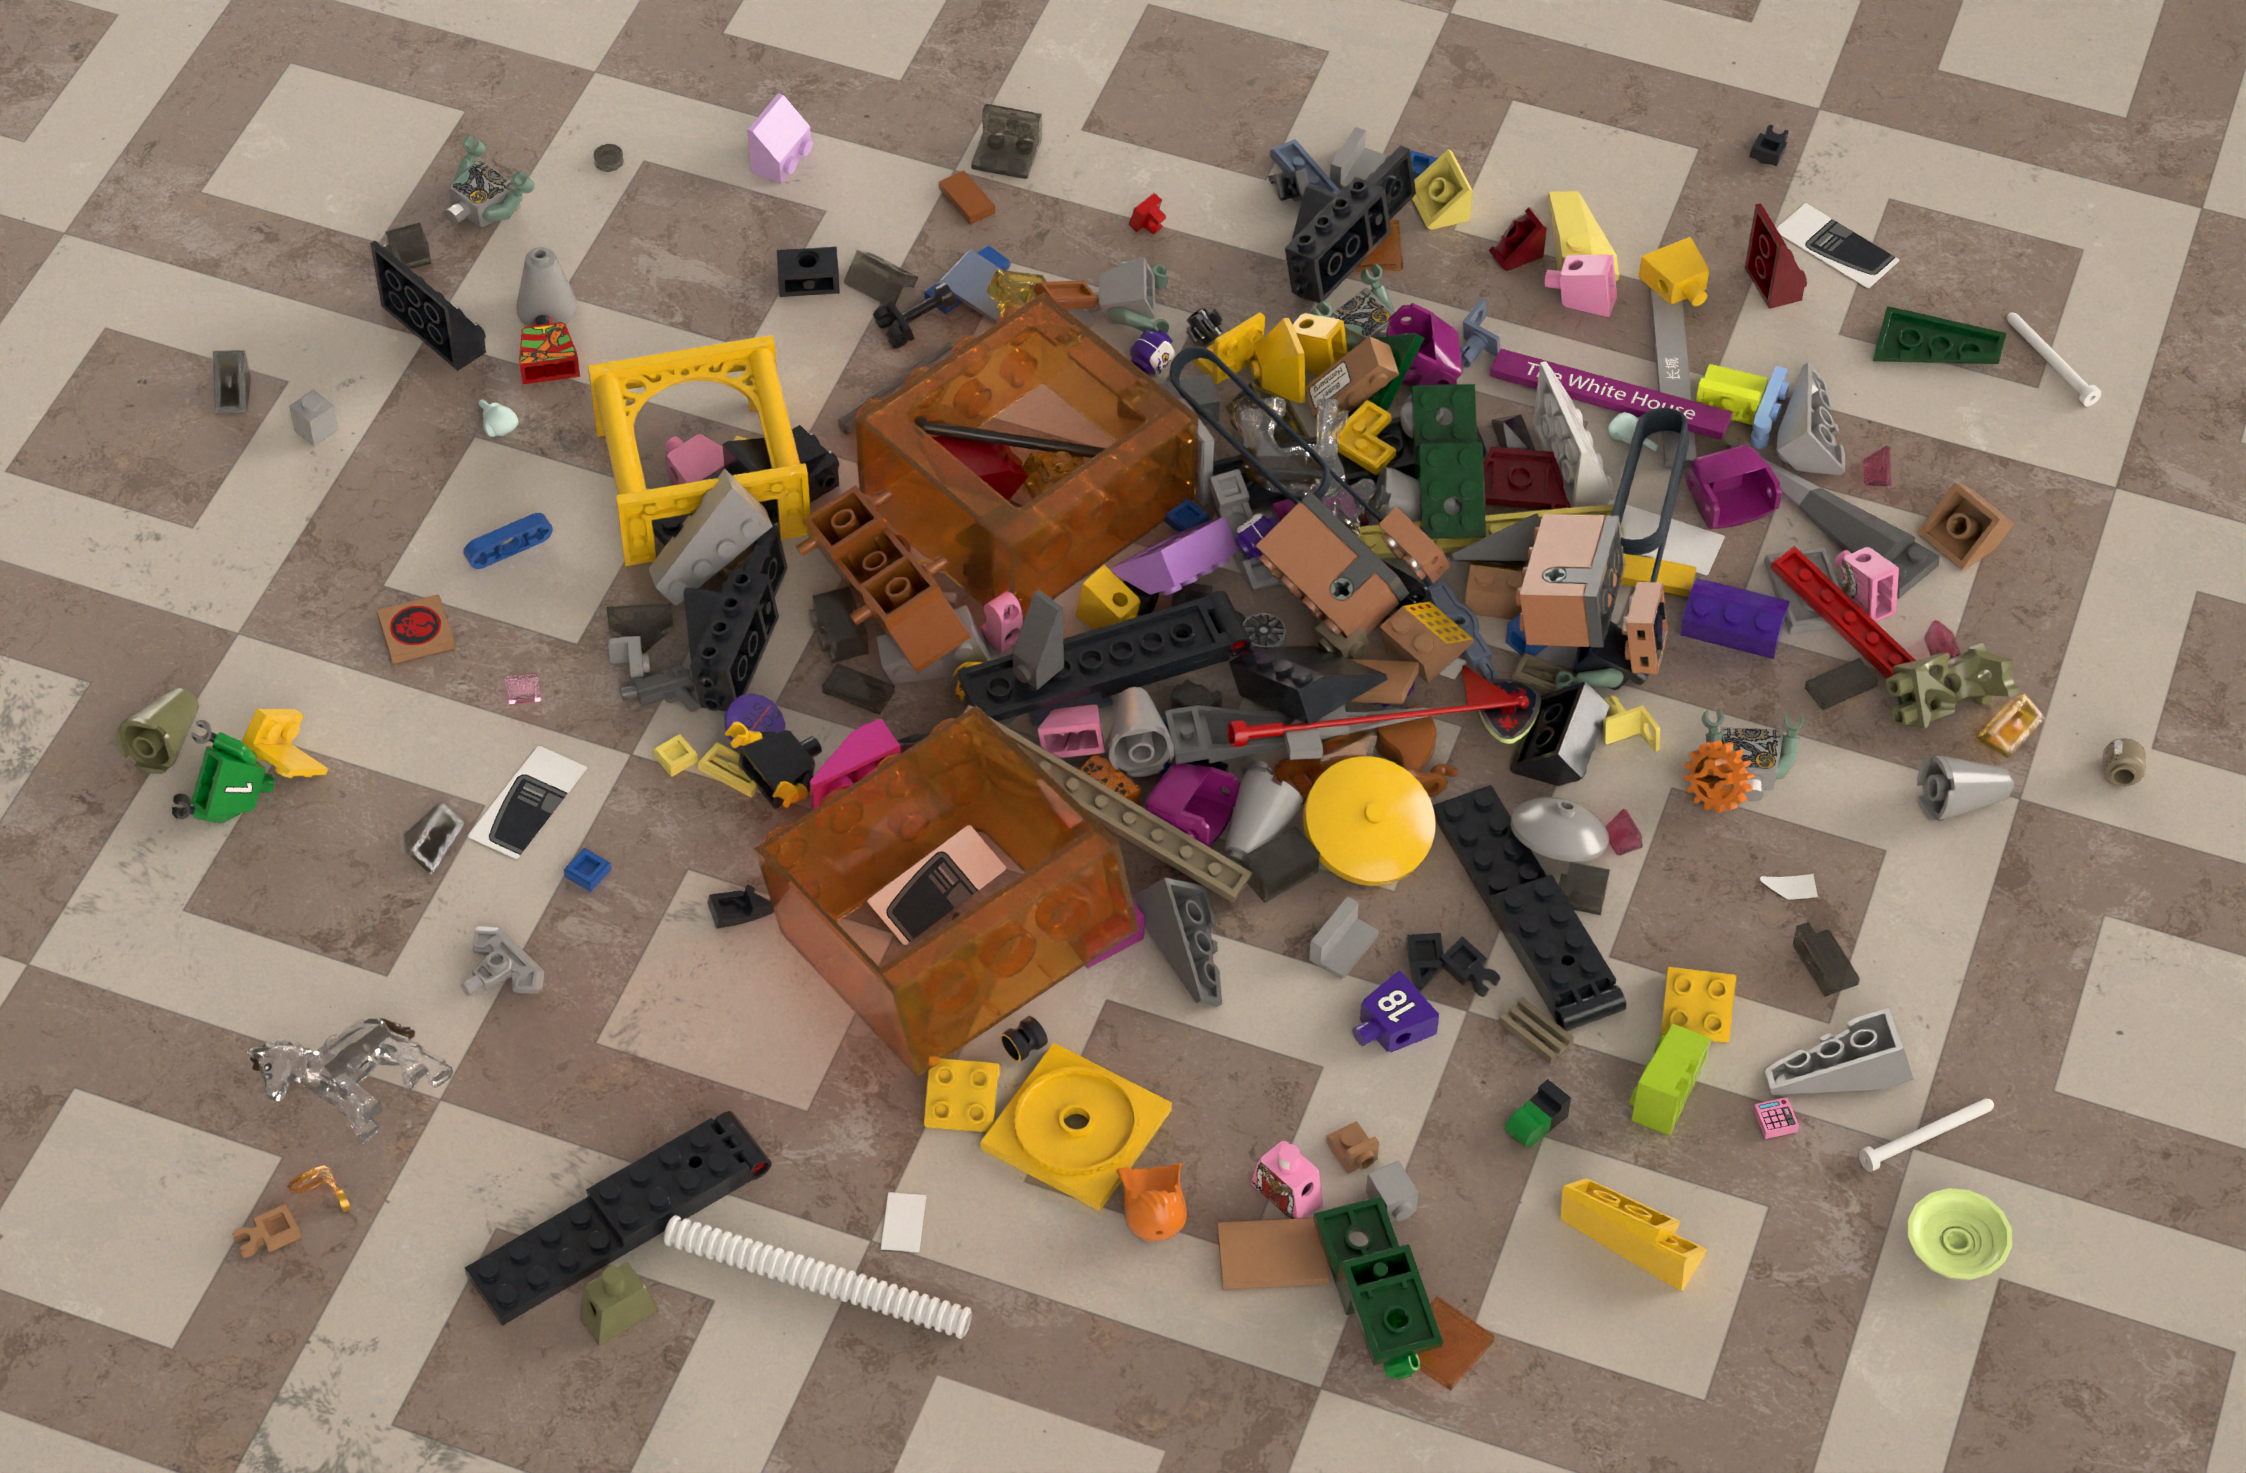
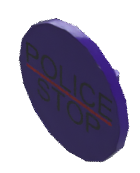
M752 693L739 696L729 704L724 716L725 731L734 722L742 723L749 731L779 733L784 731L786 727L782 712L776 704L763 695ZM728 736V739L730 741L734 739L733 737ZM740 745V746H739L738 748H736V749H738V750L741 751V747H743V746Z

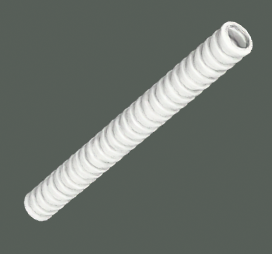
M674 1215L669 1220L665 1229L664 1242L666 1246L670 1247L674 1244L678 1250L684 1247L686 1252L692 1253L695 1251L696 1255L700 1257L706 1254L707 1259L712 1260L715 1257L719 1263L725 1260L727 1265L733 1266L737 1264V1268L741 1270L747 1267V1271L751 1273L757 1270V1274L760 1276L768 1274L770 1279L778 1277V1281L782 1283L788 1280V1283L792 1286L798 1283L801 1289L809 1287V1290L814 1293L819 1290L823 1296L829 1293L833 1299L839 1296L842 1302L851 1300V1304L855 1306L861 1303V1307L864 1309L870 1306L872 1311L878 1312L882 1310V1313L887 1316L892 1313L896 1319L902 1316L905 1322L914 1320V1324L918 1326L924 1323L925 1328L930 1329L933 1326L935 1331L941 1332L945 1330V1333L950 1336L955 1333L959 1339L966 1335L971 1323L972 1312L969 1307L961 1309V1306L956 1303L951 1306L947 1300L941 1303L937 1297L929 1299V1295L925 1293L919 1296L918 1291L913 1290L910 1293L906 1287L898 1289L896 1284L887 1286L886 1281L882 1280L878 1283L874 1277L868 1280L866 1275L860 1274L856 1276V1272L852 1270L846 1273L845 1268L840 1267L837 1270L833 1264L825 1266L823 1261L815 1263V1260L811 1257L805 1260L801 1254L795 1257L792 1251L784 1253V1250L779 1247L773 1250L772 1245L767 1244L764 1247L760 1241L754 1244L752 1239L746 1238L743 1240L742 1236L738 1234L732 1237L731 1232L726 1231L723 1234L719 1228L712 1230L709 1225L701 1227L700 1222L691 1224V1220L687 1218L681 1221L680 1216Z

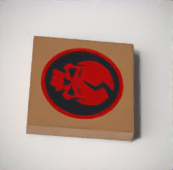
M439 594L377 610L378 619L393 664L456 648Z

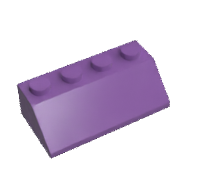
M1223 516L1177 532L1111 567L1113 574L1150 595L1163 591L1164 596L1181 590L1182 586L1197 581L1199 577L1213 572L1215 568L1228 564L1230 562L1228 557L1237 553L1239 549L1226 517Z

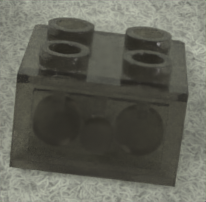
M985 103L982 111L983 133L972 159L971 169L1027 179L1042 141V114Z

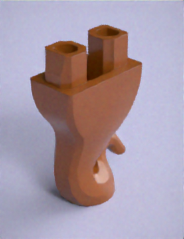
M1416 704V705L1408 706V707H1406L1405 709L1420 708V707H1419V705ZM1432 716L1374 728L1377 751L1383 757L1409 771L1421 783L1429 798L1437 796L1447 788L1448 781L1445 776L1455 777L1458 775V769L1447 764L1435 765L1430 770V773L1422 772L1435 750L1437 732Z

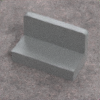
M1355 127L1331 163L1330 179L1340 189L1347 186L1355 177L1366 180L1385 161L1384 154L1365 148L1366 130Z
M1348 896L1310 942L1309 961L1340 979H1344L1379 935L1378 929L1357 918L1359 902Z

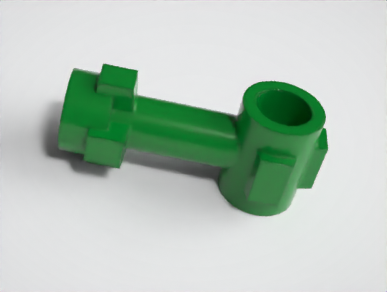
M1393 1313L1387 1317L1389 1325L1393 1328L1400 1329L1407 1325L1405 1317L1401 1314ZM1417 1354L1386 1362L1384 1363V1369L1389 1378L1401 1380L1412 1377L1413 1372L1419 1371L1420 1361Z

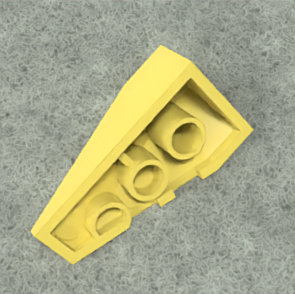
M1549 191L1548 197L1558 271H1561L1564 261L1569 255H1613L1615 278L1618 281L1619 271L1616 253L1578 191Z

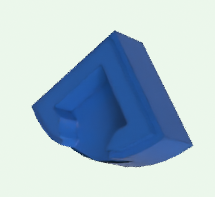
M1411 150L1414 178L1422 174L1438 158Z

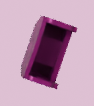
M1414 303L1402 305L1389 317L1386 336L1415 333L1424 337L1402 383L1410 387L1421 385H1456L1457 379L1463 372L1457 330L1421 306ZM1403 317H1411L1409 321L1401 320Z
M1740 445L1694 459L1692 466L1685 470L1687 486L1694 497L1698 512L1708 529L1728 528L1746 524L1770 514L1775 509H1779L1782 496L1780 482L1771 467L1749 445Z
M1175 762L1170 765L1148 795L1145 809L1210 847L1220 837L1230 821L1240 782L1235 779V775L1213 767L1188 763L1176 764ZM1221 787H1226L1230 794L1223 792Z

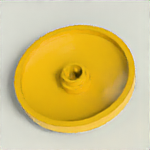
M1360 756L1337 762L1318 777L1305 801L1303 825L1309 846L1317 859L1329 871L1352 883L1380 886L1405 878L1421 864L1428 854L1434 839L1435 814L1426 790L1409 771L1386 759Z

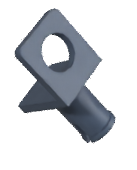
M1481 299L1463 321V339L1467 341L1460 348L1462 364L1466 360L1464 367H1470L1482 350L1495 356L1500 351V338L1480 327V324L1487 316L1486 300Z

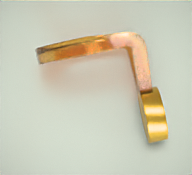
M325 1165L298 1175L287 1186L290 1193L298 1194L328 1182L342 1211L346 1212L351 1209L342 1188H338L330 1168ZM323 1173L326 1174V1176H322V1177H320V1178H318V1179H316V1180H314V1181H312V1182H309V1183H307V1184H305V1185L299 1186V1185H301L303 1182H305V1181H307V1180H309V1179H311V1178H314V1177H316V1176H319V1175H321V1174H323Z

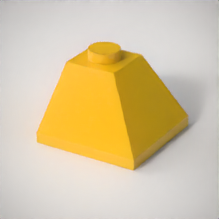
M1283 318L1254 348L1255 361H1250L1251 375L1253 379H1258L1262 391L1297 403L1306 402L1305 353L1290 318Z

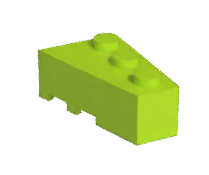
M1673 1023L1666 1035H1660L1655 1046V1054L1652 1060H1648L1638 1086L1634 1088L1629 1105L1634 1107L1631 1121L1669 1136L1671 1135L1707 1059L1711 1038Z

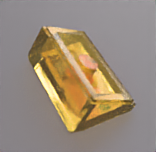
M2024 693L2011 699L1976 738L2007 758L2010 757L2045 717Z

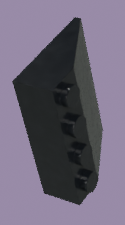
M374 240L370 243L381 307L457 371L486 353L484 340L486 335L479 324L470 321L460 308L454 307L445 299L442 293L435 291L420 275H416L377 241Z
M1316 646L1248 648L1241 651L1238 657L1229 661L1240 696L1309 725L1388 680L1385 673Z

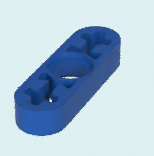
M534 513L471 540L465 546L463 554L472 568L482 569L543 543L551 536L553 527L544 514ZM514 537L509 543L502 545L506 540Z

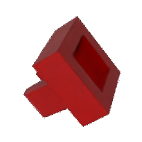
M1155 193L1151 194L1134 208L1128 225L1136 232L1145 228L1152 234L1157 233L1163 228L1161 223L1166 220L1165 214L1160 210L1163 200Z

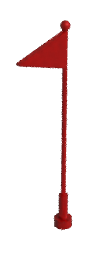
M1462 665L1467 705L1318 721L1310 725L1307 723L1283 725L1282 722L1246 726L1244 720L1228 722L1227 735L1232 748L1243 747L1247 745L1248 739L1282 736L1284 732L1512 706L1524 709L1529 705V699L1526 696H1519L1517 699L1513 698L1467 666Z

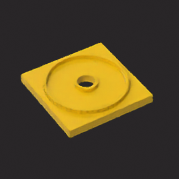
M1053 1043L983 1137L980 1147L981 1150L1101 1211L1121 1182V1178L1116 1172L1117 1169L1131 1168L1172 1111V1102ZM1079 1114L1085 1116L1089 1123L1082 1129H1071L1064 1123V1120L1070 1115Z

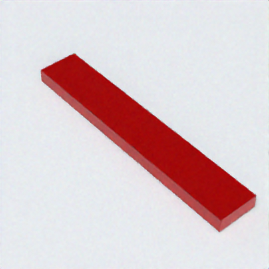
M1795 546L1771 563L1770 569L1886 679L1894 675L1893 666L1917 661Z

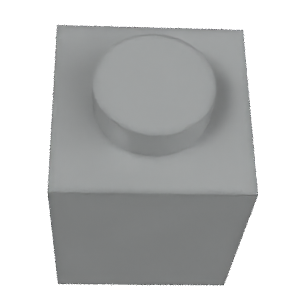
M314 389L289 406L294 431L314 447L338 431L334 406Z
M1400 1161L1368 1173L1366 1193L1370 1199L1382 1196L1391 1222L1395 1220L1403 1221L1417 1211L1419 1193Z

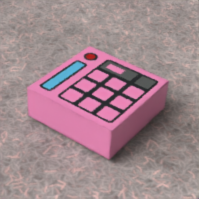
M1788 1097L1754 1105L1753 1112L1764 1139L1798 1132L1799 1124Z

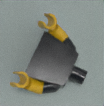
M734 722L724 734L734 738L730 742L732 748H738L740 745L743 746L741 747L738 765L751 781L753 780L756 783L757 788L774 809L779 808L782 804L785 808H788L791 803L804 801L810 791L809 781L814 777L813 773L816 764L813 757L822 752L821 745L814 736L799 742L791 731L784 730L779 733L749 731L739 722Z

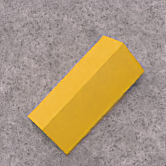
M1588 1178L1575 1181L1563 1187L1561 1221L1677 1290L1683 1291L1705 1256L1707 1249L1676 1235L1680 1224L1679 1220Z

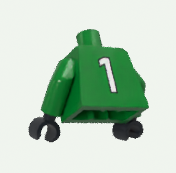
M205 720L196 721V725L206 729L207 733L199 736L192 732L193 740L199 744L210 741L213 743V746H206L192 800L190 801V798L185 794H176L173 797V802L185 807H172V814L177 819H184L189 814H192L195 819L218 824L225 823L240 815V813L252 811L256 807L259 793H270L273 790L274 777L270 773H265V767L257 761L256 754L243 742L222 732L218 734L212 732L210 724Z

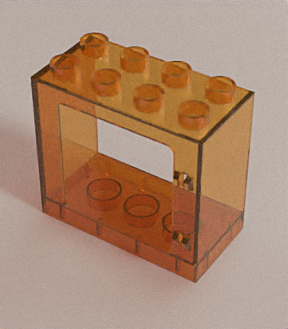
M1043 292L1024 306L1014 304L1008 307L999 317L997 324L977 337L974 335L963 337L953 347L949 356L931 368L921 366L915 369L907 377L901 388L883 400L872 398L859 409L855 417L859 489L862 493L872 497L884 489V487H887L893 499L878 507V510L890 528L897 534L906 537L910 545L929 561L942 554L949 563V566H946L941 571L983 607L1005 591L1012 593L1021 606L1024 621L1032 597L1038 589L1054 600L1165 521V514L1186 499L1192 502L1196 499L1199 416ZM1044 384L1115 443L1023 507L1017 508L932 438L938 435L927 434L914 421L921 415H927V421L978 428L1035 388Z
M978 706L973 707L956 719L949 718L943 720L934 727L927 738L902 754L894 753L885 757L872 773L847 789L832 791L821 801L819 807L791 825L784 824L774 828L765 837L763 843L754 848L781 934L916 1077H919L937 1065L942 1059H946L1139 930L1119 841ZM967 825H971L976 832L985 833L1025 872L881 968L837 923L838 920L866 903L869 898Z

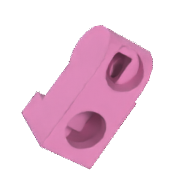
M1005 591L984 605L986 623L980 627L987 641L1000 653L1016 644L1023 625V615L1018 600L1012 593ZM1010 632L1012 635L1005 640L1007 634Z

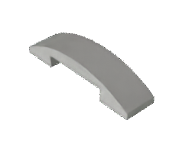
M1239 469L1209 478L1219 518L1226 517L1234 540L1238 537L1237 528L1253 517L1248 503L1250 496ZM1236 543L1239 551L1233 554L1252 592L1282 583L1281 580L1278 581L1265 568L1266 566L1260 560L1254 557L1248 559Z

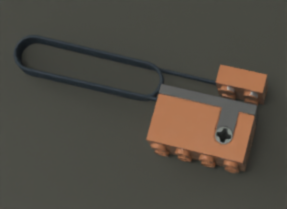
M1193 346L1185 348L1175 356L1171 362L1169 373L1171 382L1179 394L1287 499L1296 505L1256 545L1262 553L1258 559L1278 581L1281 580L1297 600H1302L1309 608L1308 610L1320 622L1325 620L1324 623L1336 635L1340 633L1344 638H1347L1358 627H1361L1366 635H1368L1399 604L1398 601L1401 602L1409 592L1399 576L1320 501L1329 490L1331 476L1380 522L1378 525L1384 532L1381 538L1387 544V547L1399 559L1403 557L1410 570L1419 579L1423 580L1427 577L1434 584L1451 567L1441 548L1397 506L1384 519L1324 462L1320 455L1213 352L1205 347ZM1198 358L1209 359L1214 362L1323 467L1324 476L1319 488L1313 493L1309 492L1306 496H1297L1290 493L1180 387L1179 378L1184 366Z
M1656 408L1640 416L1636 423L1611 516L1606 515L1605 518V515L1543 514L1540 527H1535L1534 547H1529L1528 567H1523L1522 587H1518L1516 591V605L1522 608L1519 621L1520 631L1525 632L1527 645L1589 647L1590 645V647H1604L1625 569L1624 554L1644 555L1658 548L1650 582L1636 583L1634 594L1628 596V615H1624L1622 619V633L1628 636L1625 645L1626 660H1631L1632 673L1658 674L1668 636V626L1664 610L1663 583L1656 581L1689 446L1687 417L1681 411L1672 408ZM1675 431L1680 434L1659 526L1656 532L1643 539L1632 540L1621 537L1620 525L1643 442L1653 433Z

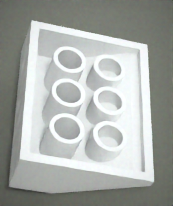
M1541 362L1533 427L1543 450L1554 452L1564 483V491L1571 508L1609 504L1610 495L1614 492L1613 482L1610 476H1606L1603 471L1601 455L1599 453L1596 454L1593 449L1591 433L1585 431L1583 427L1580 409H1575L1570 396L1548 363Z

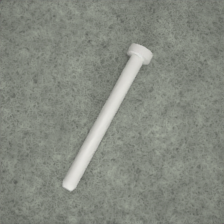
M2012 312L2008 314V323L2080 394L2079 400L2085 406H2091L2098 401L2101 396V390L2097 386H2089L2017 313Z
M1985 1098L1876 1149L1870 1146L1865 1147L1859 1151L1860 1162L1866 1171H1875L1880 1168L1881 1161L1992 1111L1994 1103L1991 1099Z

